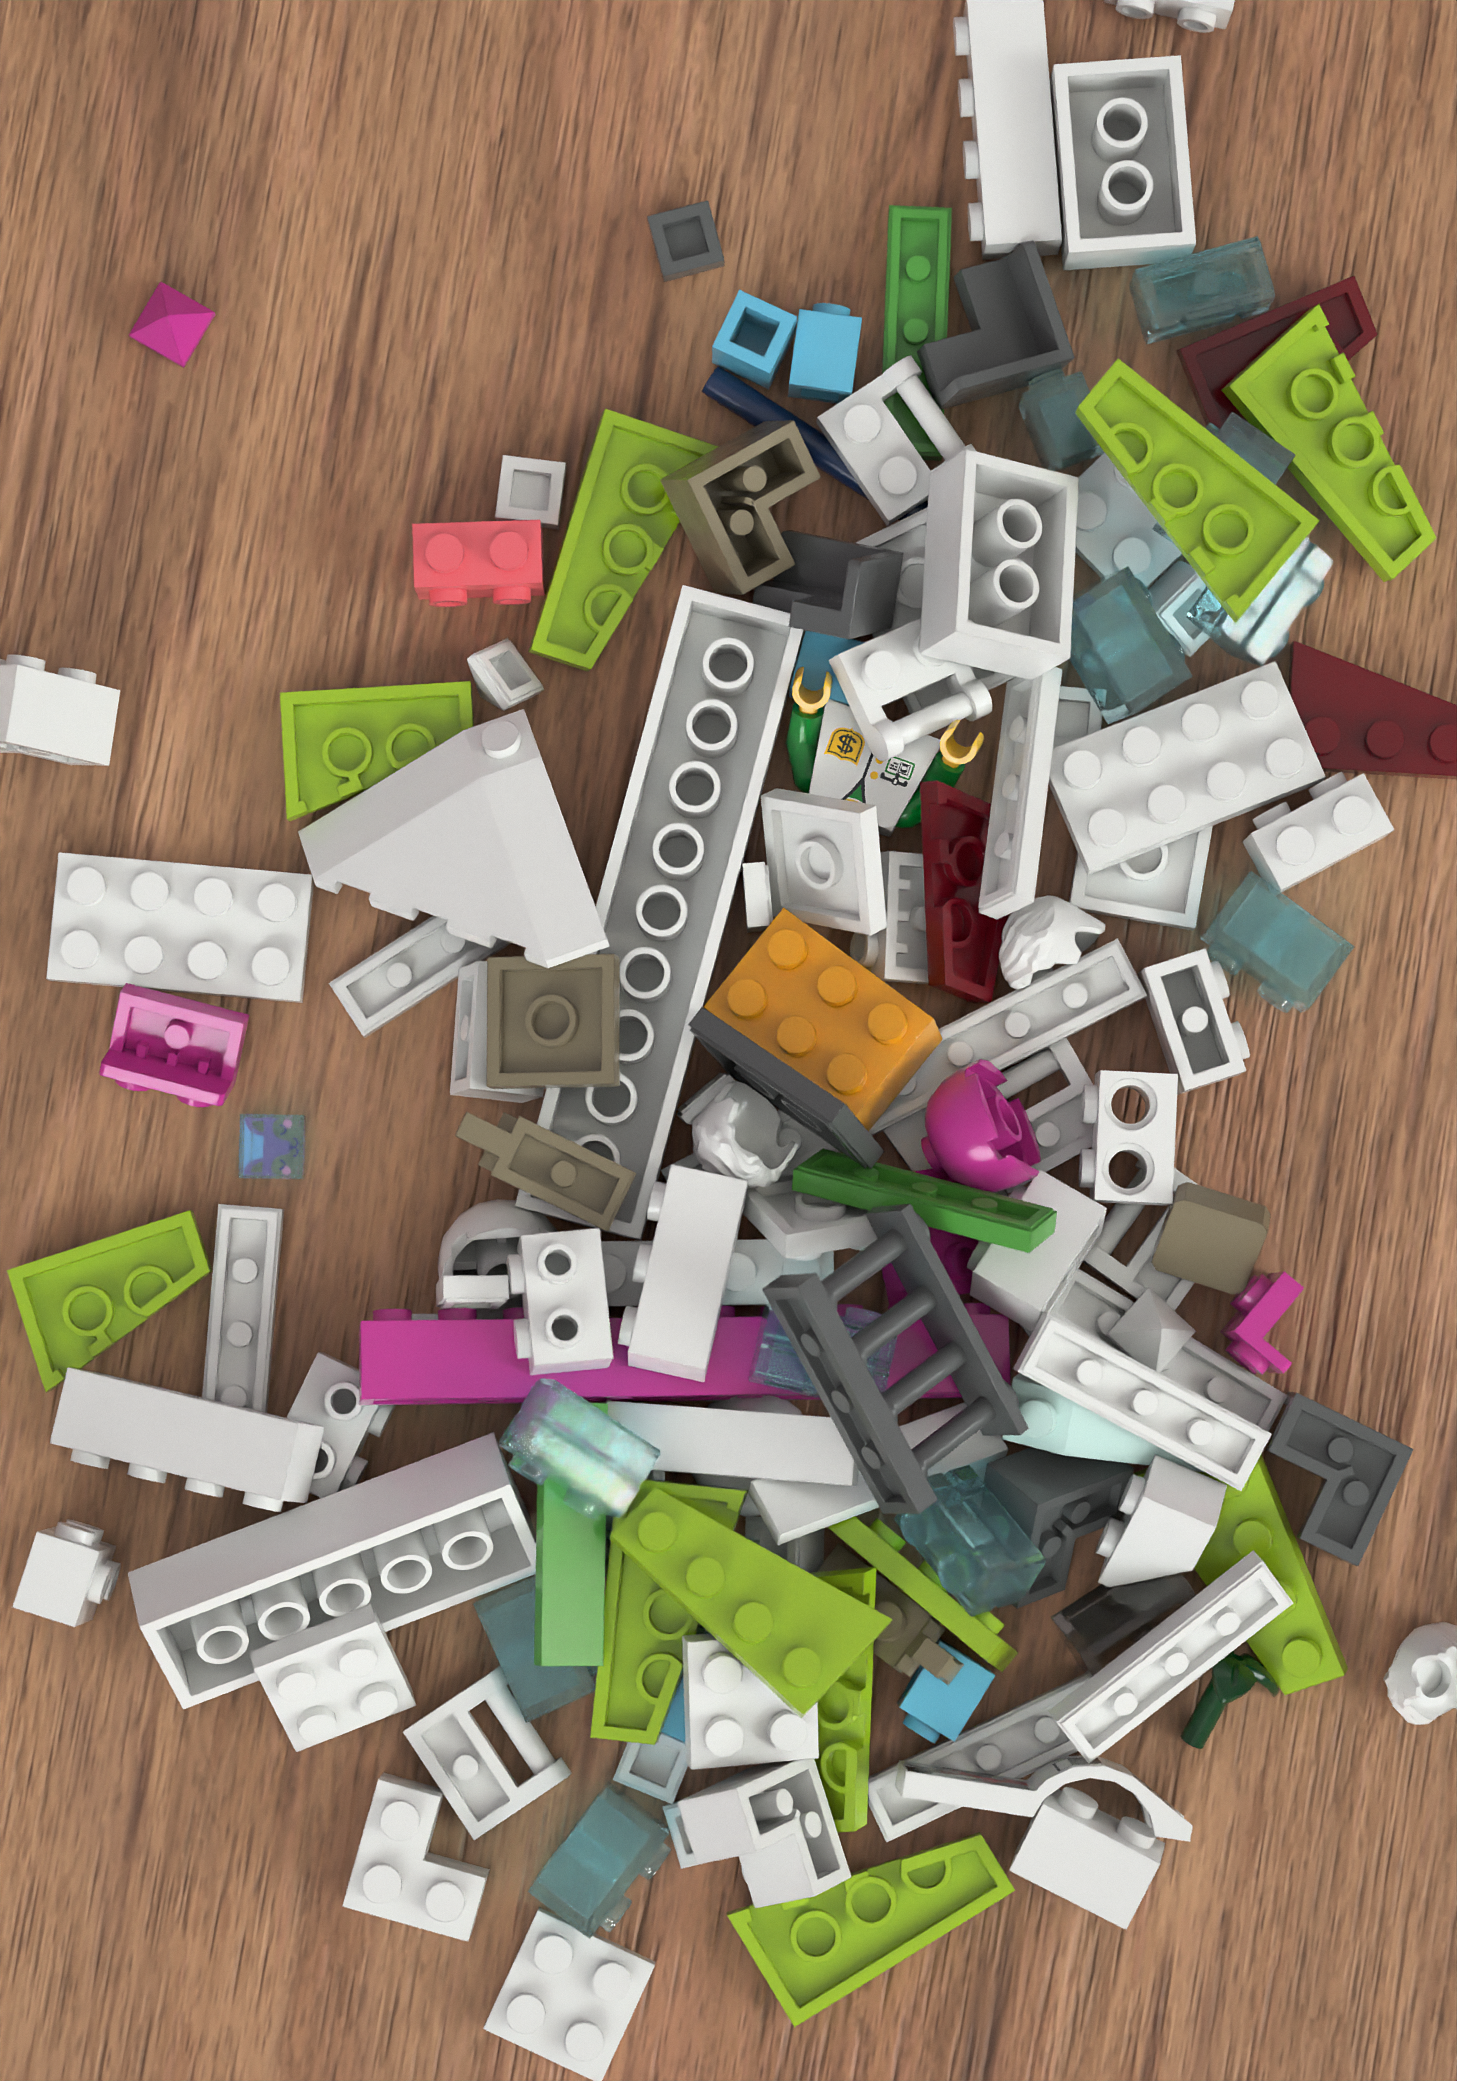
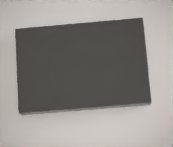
M703 1007L688 1025L691 1028L692 1034L732 1078L751 1087L765 1097L774 1107L866 1169L868 1167L871 1169L884 1153L881 1146L845 1103Z

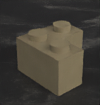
M788 420L764 421L660 479L714 593L743 595L795 565L768 507L821 477L795 421Z

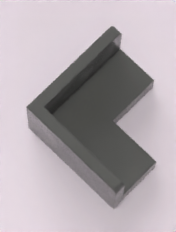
M1032 240L1020 243L1006 258L961 269L953 278L971 332L924 344L917 351L932 398L940 410L1048 381L1069 364L1075 357L1035 242Z
M793 530L781 533L795 565L775 576L773 580L766 581L755 587L753 604L790 613L788 627L844 639H852L892 628L904 553Z
M1287 1392V1398L1284 1402L1286 1409L1266 1451L1324 1479L1296 1537L1336 1556L1340 1560L1359 1566L1414 1449L1297 1392Z
M1034 1447L987 1463L968 1560L969 1568L1017 1609L1065 1590L1075 1539L1104 1528L1110 1517L1119 1521L1122 1519L1124 1512L1119 1511L1118 1507L1128 1481L1133 1475L1134 1468L1128 1463L1064 1456Z

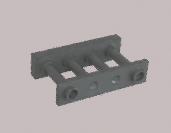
M911 1204L873 1207L865 1213L878 1239L823 1280H820L817 1273L780 1275L762 1290L882 1513L920 1514L938 1500L927 1480V1470L979 1430L983 1436L1021 1435L1029 1427L1018 1408L1019 1400L1015 1391L1003 1380L931 1244L930 1231L925 1221L915 1213ZM891 1262L908 1295L851 1337L837 1312V1302ZM921 1318L938 1351L881 1393L867 1368V1358ZM951 1375L967 1407L911 1449L897 1424L898 1414L947 1376Z

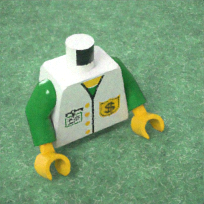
M804 667L796 671L792 686V696L795 703L792 706L786 739V748L794 785L803 793L876 805L878 831L881 835L890 837L895 827L906 829L913 828L921 822L920 782L937 780L954 788L965 769V763L975 757L983 744L984 736L980 732L972 746L964 747L959 745L954 739L953 732L961 720H953L942 735L941 740L926 735L904 745L903 752L900 755L886 761H880L872 754L850 706L829 699L833 683L832 675L826 671L824 687L817 691H811L802 684Z

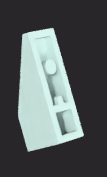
M1021 1373L1013 1378L1012 1388L1019 1400L1018 1408L1029 1429L1021 1435H1003V1440L1064 1456L1149 1466L1154 1456L1157 1455L1190 1470L1204 1472Z

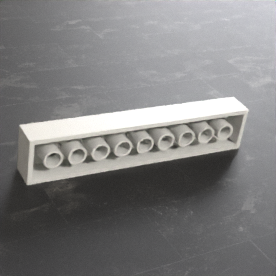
M682 585L596 904L609 947L590 954H615L620 957V1086L547 1088L537 1125L637 1173L608 1232L642 1241L653 1186L659 1178L696 1040L688 1024L701 1007L705 1005L805 633V630L788 627L790 613ZM519 1189L515 1203L517 1207L586 1227L598 1228Z

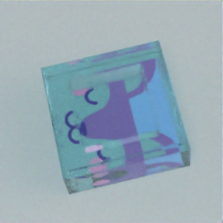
M240 1114L239 1178L304 1180L306 1116Z

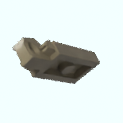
M466 1112L455 1134L456 1137L484 1150L478 1165L491 1171L492 1176L607 1232L637 1174L521 1116L517 1119L507 1113H503L498 1125L495 1126Z
M838 1543L817 1572L869 1568V1566ZM876 1572L875 1610L891 1618L892 1621L874 1640L873 1653L898 1672H904L910 1677L920 1664L932 1675L949 1686L964 1664L936 1643L945 1629L939 1625L940 1622L929 1612Z

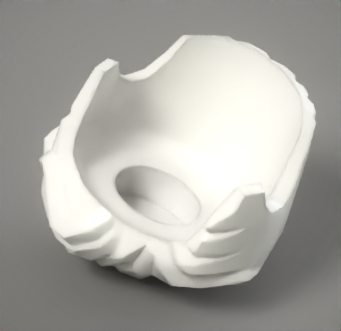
M1046 895L1035 898L1033 903L1012 912L1003 928L999 960L1004 979L1008 981L1010 987L1020 989L1030 986L1031 982L1052 972V966L1055 963L1077 965L1081 953L1089 948L1100 934L1105 931L1106 924L1059 897Z
M738 1081L728 1082L701 1111L692 1125L693 1153L697 1161L703 1166L702 1168L709 1173L748 1181L747 1188L769 1187L773 1185L789 1166V1162L795 1155L798 1146L794 1141H791L785 1147L779 1146L782 1120L777 1110L765 1097Z
M1439 1622L1414 1629L1399 1646L1392 1665L1384 1676L1388 1698L1392 1706L1408 1723L1414 1725L1429 1724L1438 1716L1451 1709H1457L1456 1625Z

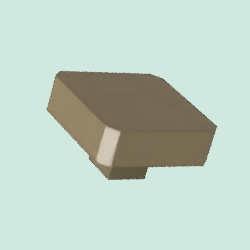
M1190 1182L1180 1184L1176 1189L1173 1204H1170L1156 1240L1151 1262L1157 1271L1233 1295L1244 1292L1268 1234L1271 1214L1266 1206Z

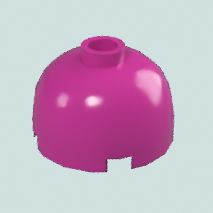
M979 1059L957 1070L941 1082L927 1103L925 1112L927 1136L921 1139V1147L926 1160L935 1172L940 1173L945 1170L948 1176L958 1184L988 1192H999L1036 1177L1039 1171L1031 1166L1041 1162V1156L1035 1132L1019 1098L1010 1102L1004 1098L997 1086L1007 1082V1079L990 1061Z

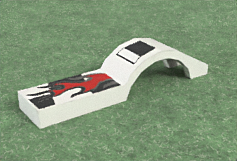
M1082 1755L1064 1756L1038 1768L1028 1780L899 1760L895 1787L900 1795L905 1798L1033 1817L1043 1800L1064 1784L1094 1778L1116 1782L1132 1792L1141 1805L1145 1824L1152 1828L1153 1834L1156 1837L1190 1842L1192 1825L1184 1819V1816L1127 1768L1099 1756L1091 1763H1088Z

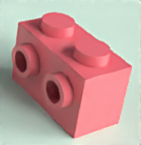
M540 520L412 524L414 588L419 600L429 599L430 606L458 607L467 605V598L493 597L494 604L520 605L530 603L531 596H545L543 530Z

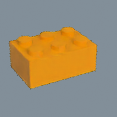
M785 908L779 912L703 1006L704 1009L845 1103L868 1132L943 1039L934 1018Z

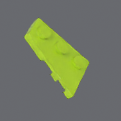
M471 681L280 692L287 820L289 822L358 795L461 731L474 727Z
M192 1210L7 1270L45 1393L52 1391L64 1382L68 1367L83 1368L213 1272Z

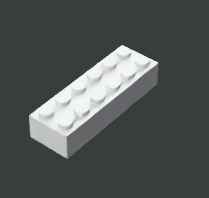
M493 1432L128 1572L139 1627L184 1710L259 1681L253 1668L250 1655L251 1650L372 1604L386 1632L535 1575L536 1533L531 1517Z

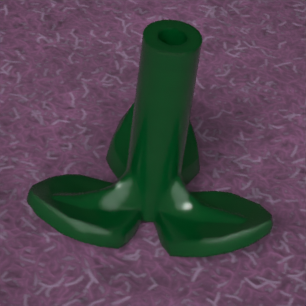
M1233 1650L1212 1667V1678L1182 1731L1181 1739L1192 1747L1202 1749L1228 1703L1247 1694L1255 1682L1263 1685L1275 1697L1280 1689L1274 1678L1264 1665L1251 1655L1243 1653L1239 1656L1234 1654Z

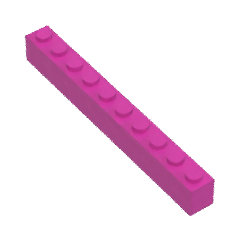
M963 1303L1003 1380L1011 1386L1008 1317L1003 1314H990V1306L984 1303ZM771 1305L760 1307L761 1317H735V1307H721L705 1382L628 1366L629 1346L618 1344L623 1318H609L613 1360L608 1368L530 1375L528 1358L517 1359L514 1320L524 1319L523 1307L503 1309V1319H477V1310L470 1308L438 1310V1320H412V1310L379 1309L373 1311V1321H361L359 1325V1405L729 1400L735 1396L739 1399L763 1398V1396H775L783 1400H821ZM837 1305V1312L851 1337L880 1316H863L862 1305ZM921 1318L867 1358V1368L881 1393L938 1351ZM949 1375L919 1399L963 1397L951 1375Z

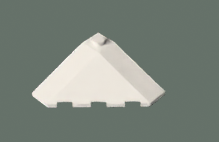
M524 709L461 731L298 832L313 880L318 888L338 894L343 883L371 893L369 901L372 907L412 921L417 917L419 910L448 920L446 928L449 934L492 948L497 937L526 948L524 955L527 961L546 968H551L609 947L606 934Z

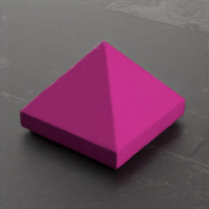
M160 281L129 333V337L184 368L216 314Z

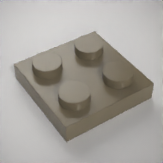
M588 954L551 968L529 962L525 956L487 957V1087L491 1089L620 1086V957L615 954Z

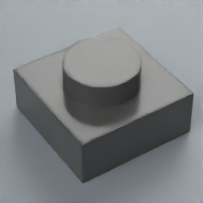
M708 200L647 216V223L664 282L725 266L724 256Z

